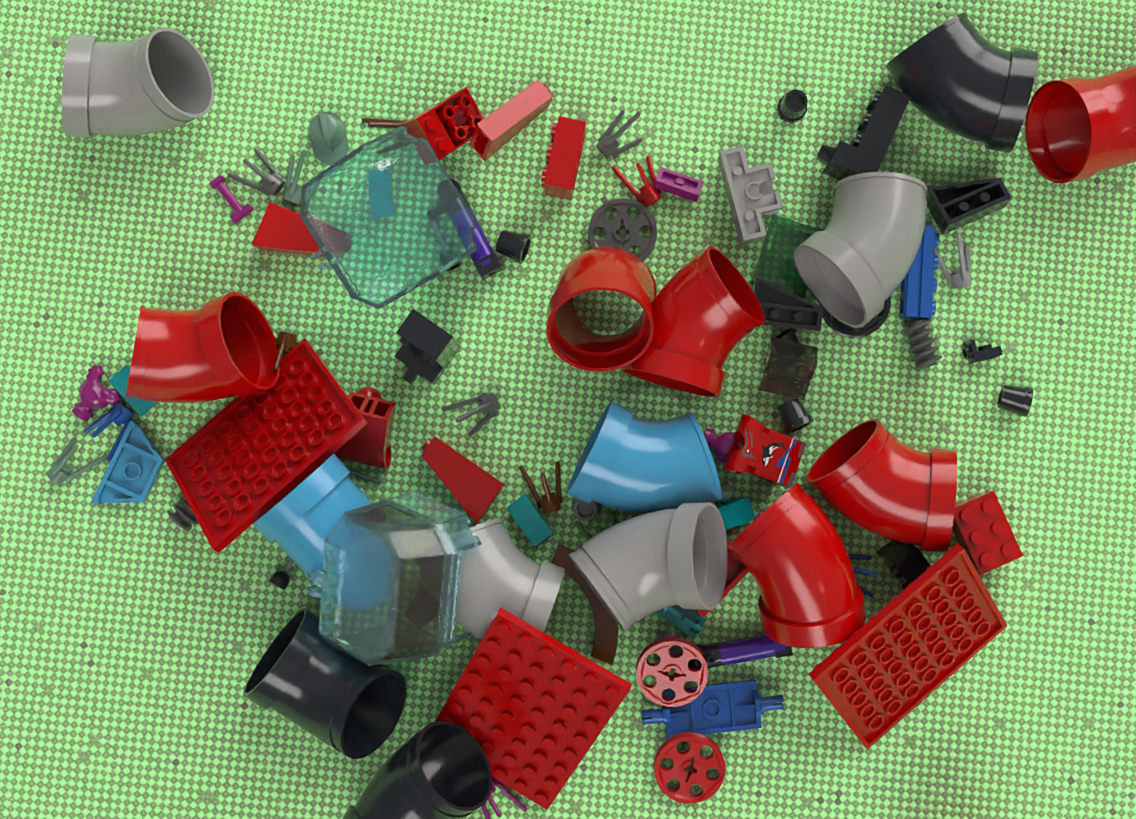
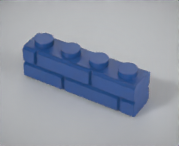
M925 225L915 260L901 282L899 319L929 320L932 318V315H935L936 302L933 301V292L937 290V279H934V270L938 267V256H935V247H938L939 233H936V226Z

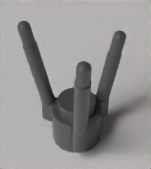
M621 110L604 135L598 139L599 143L596 144V147L605 158L608 159L612 156L615 159L620 153L643 141L642 138H638L619 149L617 148L620 144L616 139L641 115L640 111L631 117L614 135H610L625 114V111Z
M257 148L254 149V152L272 174L269 172L265 174L247 159H244L243 163L262 177L260 183L263 186L228 173V177L259 190L266 196L270 194L273 196L277 195L285 184V181L282 180L283 176L274 169Z
M485 392L478 397L442 407V411L478 402V407L455 419L458 423L482 411L483 415L488 413L468 433L469 436H472L491 418L497 416L496 411L501 409L493 392L488 395Z

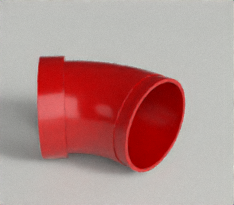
M1136 65L1089 80L1068 78L1050 81L1042 85L1035 92L1027 109L1025 138L1030 158L1043 177L1054 183H1068L1088 179L1097 172L1136 162Z
M597 247L586 250L574 257L561 272L554 289V294L547 307V338L556 355L576 368L597 372L620 369L640 358L650 346L654 335L652 302L657 296V286L649 267L637 256L616 247ZM593 290L615 291L634 299L642 306L643 311L636 323L629 329L614 335H600L588 329L581 322L574 308L573 297Z
M709 246L702 254L695 256L665 284L652 302L654 335L650 346L640 358L622 367L621 370L631 376L671 389L706 397H720L726 376L722 369L728 356L745 336L765 322L763 309L753 290L739 270L723 253Z
M231 292L210 300L202 308L177 311L158 308L151 309L141 306L125 398L133 397L144 401L161 403H199L236 395L249 397L272 388L279 378L280 364L277 370L273 369L278 346L276 345L277 341L268 320L250 298L238 292Z
M874 418L855 426L842 435L818 457L809 469L806 476L808 483L815 487L816 492L832 508L856 525L887 539L918 545L920 551L936 553L948 551L953 529L957 491V454L955 450L929 448L928 452L915 450L897 440L883 427L879 419Z
M799 483L783 494L728 546L730 550H733L739 556L738 558L746 566L757 583L761 593L758 600L761 627L763 632L773 641L796 648L826 647L847 640L864 625L866 618L864 595L862 589L856 583L854 570L844 543L827 515L809 494H806Z

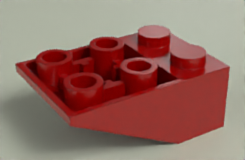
M465 87L419 113L403 125L427 165L443 159L470 141L476 124L484 118L468 88Z

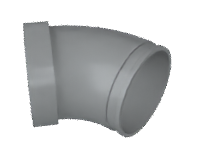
M158 28L140 38L124 42H100L97 36L76 33L69 35L62 79V122L66 136L92 139L94 135L132 136L156 133L191 122L207 114L211 109L214 101V84L209 67L197 47L180 32L171 28Z
M893 172L861 173L840 180L833 188L832 214L826 228L823 231H817L795 249V265L804 284L815 299L831 315L844 324L860 328L883 310L884 301L892 295L912 266L921 244L926 222V197L928 190L923 181L910 175Z
M709 502L683 503L678 508L659 510L632 517L598 533L582 544L575 552L569 554L570 559L585 581L625 632L629 630V627L638 623L646 616L666 607L679 605L686 610L714 609L722 598L727 577L728 550L725 527L719 510L713 503Z
M502 518L489 520L461 531L431 546L416 557L418 563L421 564L422 572L430 588L444 609L458 624L481 641L500 608L505 609L544 632L565 572L563 567L542 560L541 564H538L526 557L513 543L508 531L504 528Z

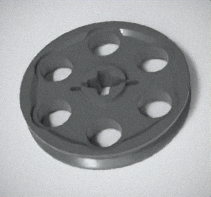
M620 198L604 203L595 211L589 223L588 240L591 249L606 246L628 251L631 247H638L641 251L639 258L644 261L651 254L656 243L657 226L653 215L644 205L632 199ZM608 208H613L617 212V217L613 220H608L604 217V211ZM629 208H637L640 216L637 219H630L627 216ZM621 221H623L625 232H629L628 235H625L624 246H622L620 235H616V232L620 231ZM642 227H648L651 229L652 235L648 239H643L639 235V230ZM595 229H604L606 237L603 240L595 239L593 237Z

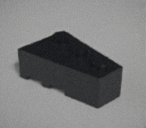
M993 178L974 180L970 183L956 184L955 182L943 186L927 185L926 200L927 207L941 234L944 235L1005 208L1012 197L1002 179Z
M753 276L752 290L765 315V322L762 325L821 331L823 307Z
M891 540L877 551V554L888 566L892 575L902 584L901 588L903 590L930 566L920 549L912 544Z

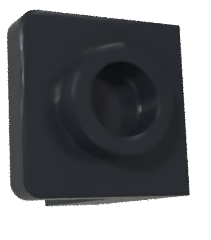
M974 338L963 342V356L968 360L969 364L1003 355L1001 346L992 348V344L978 347L977 350Z

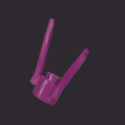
M492 777L491 794L496 791L494 787L496 785L515 805L525 812L527 808L502 783ZM490 794L488 801L497 817L500 818L502 814ZM485 803L481 807L485 819H491Z

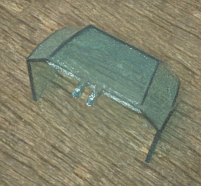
M403 126L359 146L302 186L300 217L320 247V250L310 255L311 258L317 259L324 254L328 262L319 265L318 269L320 272L332 266L351 298L375 308L381 309L439 276L477 250V244L473 242V230L476 228L474 217L428 141L422 137L417 139L408 134L407 128Z

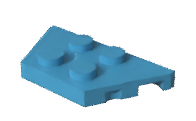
M129 422L91 501L92 503L146 502L165 462V458L136 422Z

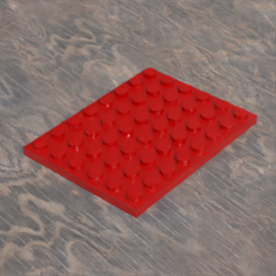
M304 338L281 358L279 378L272 388L249 397H236L168 456L165 462L212 549L220 553L368 423L311 343Z
M957 543L950 550L946 551L932 566H929L914 582H911L898 596L890 600L882 610L873 615L858 631H855L841 646L834 649L825 660L817 664L808 675L868 750L1007 627V624L965 549Z
M500 608L435 721H449L468 731L485 752L494 779L548 810L628 694L632 684L512 613Z

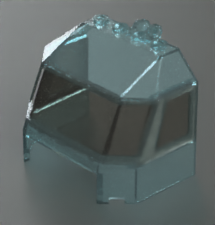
M414 491L346 511L324 541L323 572L319 570H310L308 572L309 580L314 583H322V586L313 584L307 587V593L310 596L321 597L319 634L335 648L368 666L428 658L454 647L460 641L471 636L472 634L467 631L454 637L462 552L482 545L478 536H473L468 526L471 522L467 515Z

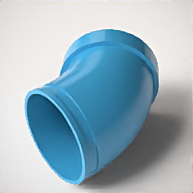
M613 401L609 402L592 432L566 491V494L587 504L594 501L610 508L640 514L678 508L683 503H710L722 500L721 485L710 449L700 425L692 412L667 420L647 421L633 417V411Z
M332 454L256 520L253 525L269 543L274 540L334 603L351 610L366 609L381 603L398 588L408 568L409 552L404 539L347 476L350 473L349 469L335 454Z

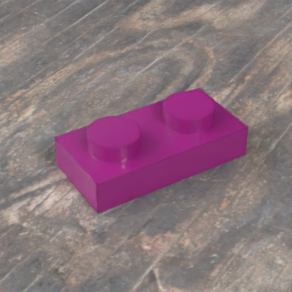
M660 167L654 187L697 202L704 181Z

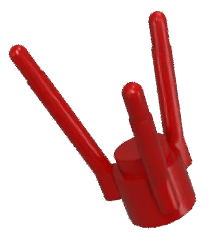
M649 155L646 156L652 183L648 182L639 162L636 163L644 186L639 189L640 194L615 166L612 167V170L636 197L639 203L643 202L645 207L662 199L660 189L654 187L656 176Z

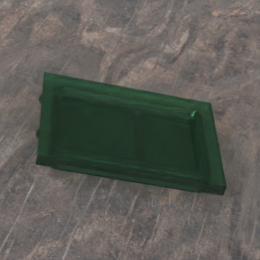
M772 215L753 276L805 299L808 288L796 268L794 251L812 234L823 230L789 220L788 218Z

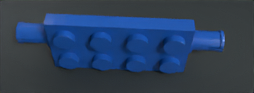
M755 679L708 684L703 692L688 704L677 707L662 706L659 709L641 710L642 724L664 723L666 725L667 738L684 732H695L704 735L762 728L761 714H763V711L784 710V704H782L784 699L782 694L767 697L758 695ZM697 686L685 687V689L694 690ZM665 689L662 692L665 698H671L675 694L672 689Z

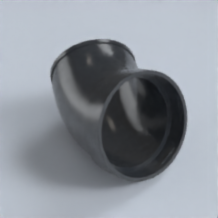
M963 12L917 40L888 62L885 67L887 71H890L894 82L900 90L911 96L909 101L934 123L966 139L985 143V149L1011 153L1018 139L1029 104L1036 74L1038 52L1017 47H1011L1010 51L996 47L978 32L974 24L968 19L967 13Z
M303 608L293 616L268 647L249 677L243 691V696L264 710L272 708L319 740L342 752L345 756L351 759H361L376 751L393 732L404 709L407 687L401 673L345 641L326 628V621L309 609Z
M449 721L432 722L414 734L389 757L372 778L356 805H350L342 819H464L482 807L491 794L492 772L487 756L477 740L461 726Z

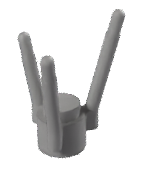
M960 233L956 235L960 268L952 270L953 275H950L935 248V256H938V264L946 277L947 285L952 284L953 289L972 285L969 245H965L964 254Z

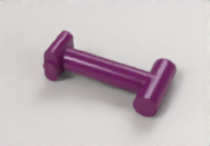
M219 175L210 182V186L212 189L217 188L235 211L230 218L236 224L254 211L249 203L242 207L225 185V177Z

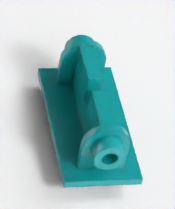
M679 605L655 611L692 639L701 632L706 621L705 618L694 610H686Z

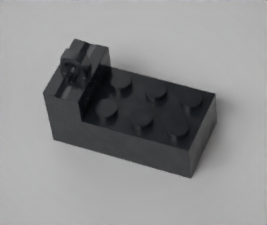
M887 85L881 91L876 90L874 96L868 102L864 118L861 119L856 131L859 132L855 139L853 138L850 144L840 140L835 148L822 145L819 149L816 159L825 164L822 173L840 181L856 174L878 172L911 96Z
M412 309L396 332L401 337L399 342L403 345L394 357L409 368L403 377L409 384H412L419 375L435 385L461 347L452 335Z

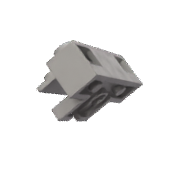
M743 146L720 151L717 159L740 246L763 241L767 234L762 217L777 214L783 208L780 193H774L771 181L775 180L772 163L749 168Z

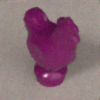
M93 365L92 368L88 369L89 373L86 375V380L79 388L81 402L75 403V407L72 409L74 415L86 422L94 416V409H102L109 404L116 405L121 401V395L117 390L108 389L102 383V375L105 374L102 366Z
M706 427L703 434L708 447L712 446L715 458L724 464L727 454L734 443L735 432H725L716 435L715 429ZM732 471L733 474H734V473H737V474H741V473H742V472H738V471Z

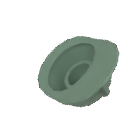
M321 112L315 115L308 126L313 152L320 162L327 165H336L347 157L349 151V142L344 123L337 114L332 112Z

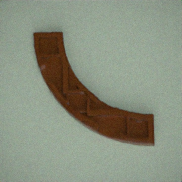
M558 543L551 563L565 568L564 573L571 577L582 589L593 612L595 638L590 657L612 665L618 644V623L570 559L569 554L575 551Z

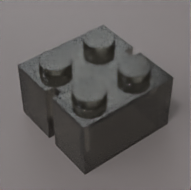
M771 337L760 371L759 390L805 400L810 380H812L817 366V347Z

